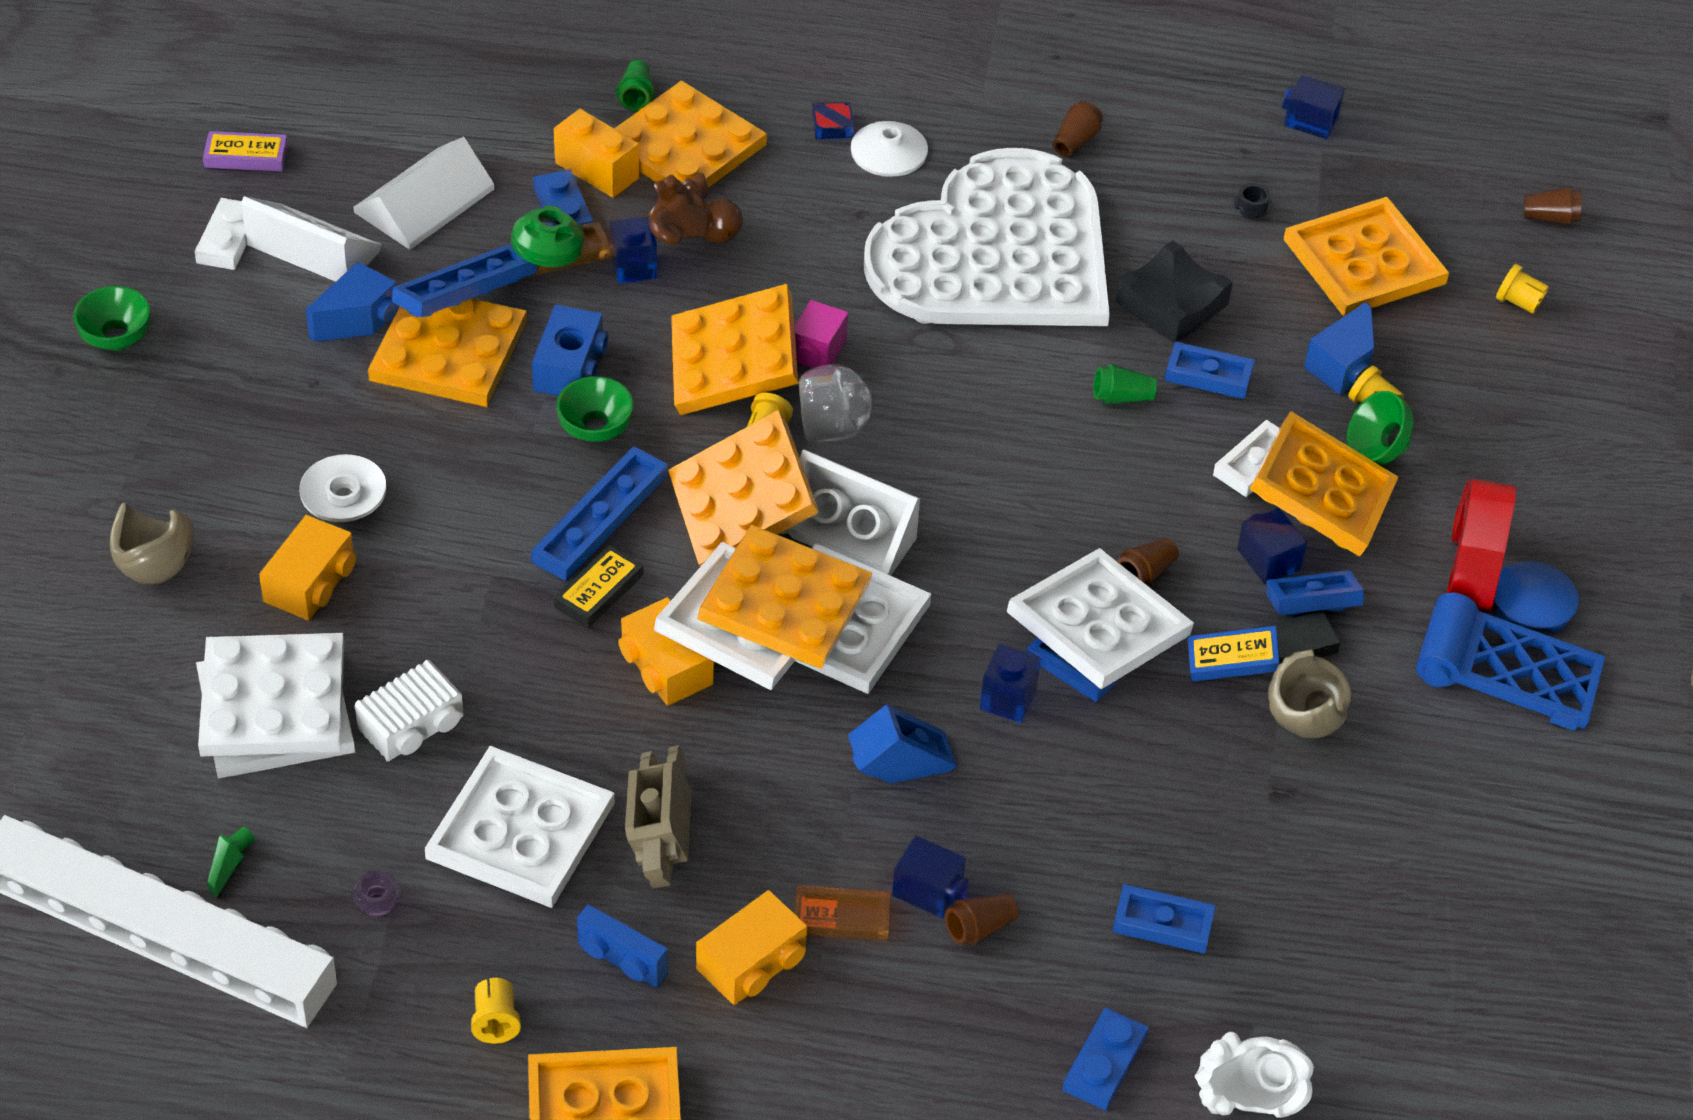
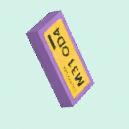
M209 131L203 154L204 168L283 172L288 148L287 135Z

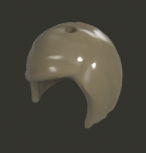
M121 503L112 525L109 543L111 557L115 566L127 577L140 584H160L173 578L185 566L192 550L194 528L192 520L187 515L177 510H171L169 512L171 520L170 522H165L145 516L132 509L127 503Z
M1312 649L1295 652L1278 665L1269 685V709L1277 723L1288 732L1302 738H1323L1338 730L1349 715L1348 708L1352 698L1351 687L1346 676L1335 665L1321 657L1315 656Z

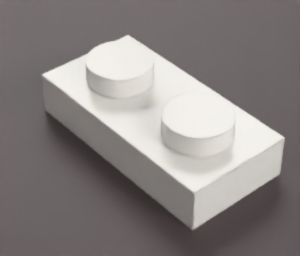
M226 198L220 199L194 251L196 263L231 270L236 269L247 246L241 207L242 201Z
M1265 420L1215 464L1213 476L1247 497L1253 492L1249 487L1280 428Z

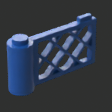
M1445 593L1440 595L1435 602L1417 660L1416 671L1418 676L1431 686L1443 687L1458 683L1551 717L1550 723L1575 731L1577 727L1585 729L1589 722L1605 656L1480 612L1476 603L1463 594ZM1483 629L1499 634L1506 644L1491 648L1482 635ZM1533 646L1541 649L1548 659L1534 663L1524 648ZM1513 653L1522 665V668L1508 672L1498 657ZM1487 661L1497 676L1487 678L1473 673L1471 670L1473 665ZM1574 661L1591 667L1590 674L1576 679L1566 663ZM1555 668L1565 683L1550 687L1541 672ZM1529 676L1539 691L1532 694L1523 691L1515 680ZM1571 691L1581 704L1580 711L1564 706L1558 695Z

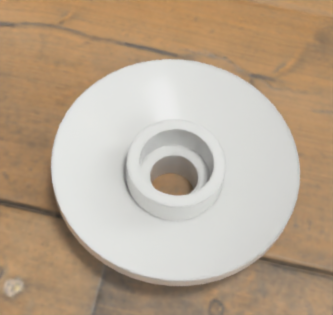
M881 121L861 128L854 135L851 142V154L854 161L862 169L879 176L897 177L910 174L924 164L928 154V145L924 136L915 128L900 122Z
M349 454L334 455L316 462L304 473L299 486L300 498L305 508L314 516L332 522L354 521L371 514L383 502L387 490L384 473L374 462L361 456Z

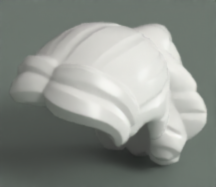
M1228 1032L1221 1040L1214 1041L1211 1047L1202 1054L1201 1065L1195 1074V1079L1201 1087L1199 1096L1202 1104L1211 1113L1229 1115L1236 1107L1243 1111L1274 1114L1277 1118H1283L1299 1112L1311 1100L1312 1085L1310 1078L1313 1074L1314 1066L1311 1059L1298 1046L1285 1039L1254 1037L1241 1042L1236 1033Z

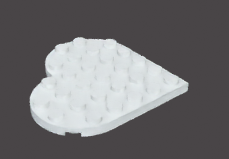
M1002 148L970 157L969 164L959 171L954 169L949 174L943 185L941 200L913 203L895 210V216L883 224L878 222L866 240L864 273L870 288L887 306L915 319L919 323L1108 326L1110 314L1097 195L1091 182L1081 171L1074 173L1063 166L1062 159L1055 155L1026 148Z

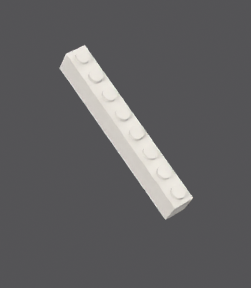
M4 815L0 820V893L305 1028H308L337 985L334 958L317 945L311 944L306 946L288 938L284 932L275 927L268 926L265 928L247 920L234 909L227 908L223 910L207 903L201 896L192 891L182 892L164 884L161 879L153 874H140L124 867L120 861L111 856L104 855L101 857L85 850L72 839H60L50 835L33 822H20L7 815Z

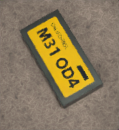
M609 545L554 597V607L589 628L644 575L643 565Z

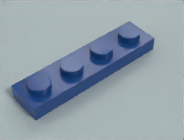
M507 244L393 287L392 302L408 310L414 316L428 317L436 311L449 306L459 305L465 300L478 295L488 294L493 289L506 284L516 283L519 279L535 274L537 272V265L521 258L513 250L512 245Z
M633 446L531 550V563L567 582L668 476V464Z

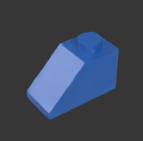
M357 262L306 308L309 338L316 342L374 335L385 323H389L394 319L399 309V305L392 302L393 287L397 286L396 281Z
M1366 302L1310 339L1304 368L1339 395L1350 389L1362 373L1371 367L1370 363L1374 350L1371 306Z
M888 704L848 734L854 752L852 756L853 762L859 771L864 775H871L889 784L951 772L958 767L944 730Z

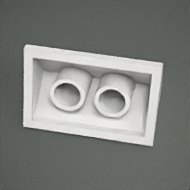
M461 137L438 147L354 206V213L411 250L494 190V183L465 137Z
M245 196L241 202L246 243L248 246L333 281H337L357 262L367 266L380 252L382 246L380 243L281 203Z
M803 450L800 460L819 513L783 531L782 534L789 533L793 539L812 547L817 543L891 576L917 539L920 498L810 451Z

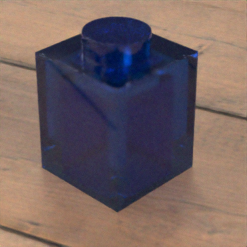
M1301 75L1295 88L1289 87L1285 93L1282 103V109L1287 110L1284 126L1327 140L1340 116L1345 88Z
M650 216L610 221L611 258L617 283L657 279V242L649 227Z
M1278 507L1265 513L1254 514L1243 521L1237 550L1261 581L1266 584L1267 580L1280 579L1301 571L1307 542Z
M998 644L983 676L980 709L1022 723L1037 691L1041 657Z
M915 835L894 869L892 896L943 918L951 903L963 899L967 890L969 879L964 877L966 857Z

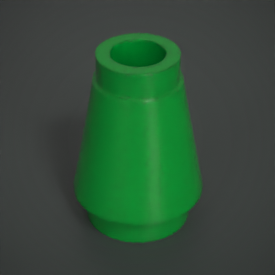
M634 60L629 63L616 89L618 100L628 110L639 111L654 99L650 68L642 60Z
M1108 364L1107 367H1098L1095 372L1093 396L1096 400H1103L1105 405L1153 401L1155 398L1157 381L1154 376H1148L1113 364Z

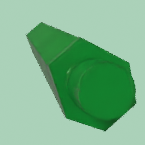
M244 826L229 838L221 834L216 842L206 884L216 898L237 865L242 862L244 856L241 852L255 841L253 833Z

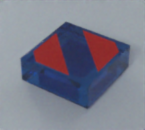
M850 102L812 103L815 139L854 137Z

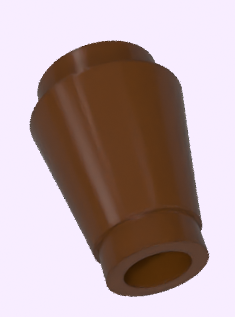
M1081 101L1077 105H1072L1052 143L1054 150L1064 157H1070L1100 132L1103 121L1101 111L1087 101Z
M1571 186L1525 195L1524 218L1571 225V221H1581V190H1571Z
M1165 537L1124 550L1117 562L1149 586L1178 559L1179 551L1176 544L1171 539Z
M1008 893L956 900L953 907L948 908L945 912V924L952 940L960 945L966 943L971 946L1018 918L1016 901Z

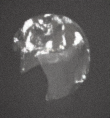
M829 364L810 369L799 377L802 423L809 444L820 441H841L858 433L866 425L872 412V396L867 384L854 370L842 365Z

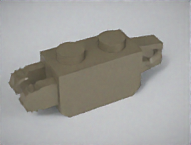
M679 745L668 748L667 763L659 764L656 754L652 751L642 753L640 768L629 771L625 819L626 836L629 845L636 855V862L639 867H643V874L645 878L650 880L649 885L652 889L670 886L673 864L686 862L689 858L692 789L686 780V760L683 749Z

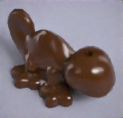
M703 173L697 174L693 179L687 178L682 183L674 175H669L663 181L656 182L654 187L659 193L657 203L651 211L637 219V223L642 226L644 231L647 233L652 232L654 236L665 243L674 245L678 244L683 236L688 238L704 236L711 243H724L736 236L743 224L741 210L731 200L719 199L705 204L703 198L709 193V186Z

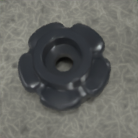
M1256 183L1242 186L1239 190V195L1235 196L1233 201L1234 207L1238 210L1240 209V213L1248 219H1258L1261 216H1266L1272 208L1269 190L1263 185Z

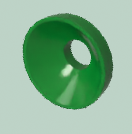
M545 205L543 208L529 211L517 219L511 233V245L521 258L532 264L544 267H560L571 264L582 255L584 250V232L578 222L563 212L561 208ZM542 222H550V223H555V224H559V225H557V226H548V225L543 224Z
M108 286L96 289L85 295L77 303L73 319L79 336L85 342L101 349L119 351L128 348L145 335L150 326L151 311L147 299L138 291L123 286ZM113 327H121L127 330L124 335L118 337H107L104 335L108 329Z
M591 376L580 378L565 386L557 398L556 410L560 425L571 436L588 442H603L618 436L629 426L633 414V399L628 389L620 382L606 377ZM591 418H600L605 420L607 425L596 430L584 426V423Z
M1380 391L1367 397L1355 410L1349 422L1346 439L1347 446L1380 466L1396 459L1411 445L1414 419L1410 405L1399 395L1390 391ZM1400 426V431L1395 441L1389 446L1388 439L1391 432Z

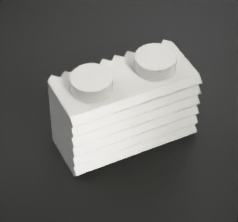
M425 660L423 664H418L415 669H410L408 673H403L400 678L396 677L393 682H388L385 687L381 686L378 691H373L370 696L365 695L363 700H358L355 703L357 727L360 733H363L365 738H368L369 742L374 745L376 750H379L386 761H390L400 754H412L421 746L423 740L438 731L442 733L450 731L457 725L460 718L464 716L461 692L430 660Z

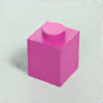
M813 300L809 301L794 326L797 363L828 373L847 341V311Z

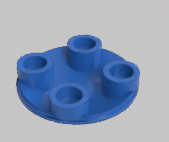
M1522 561L1508 565L1501 570L1494 602L1498 607L1497 616L1500 619L1528 628L1544 629L1550 633H1558L1565 629L1567 622L1575 615L1579 605V595L1570 578L1557 568L1545 563Z

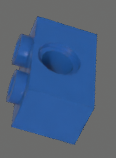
M554 305L532 360L533 391L559 396L565 386L580 378L597 375L598 355H605L609 339L608 331H603L602 313Z

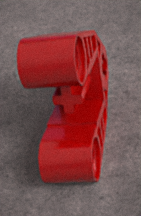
M1470 479L1466 482L1455 514L1452 542L1459 544L1449 577L1447 593L1463 594L1476 603L1478 611L1489 614L1492 609L1505 556L1515 504L1516 486Z

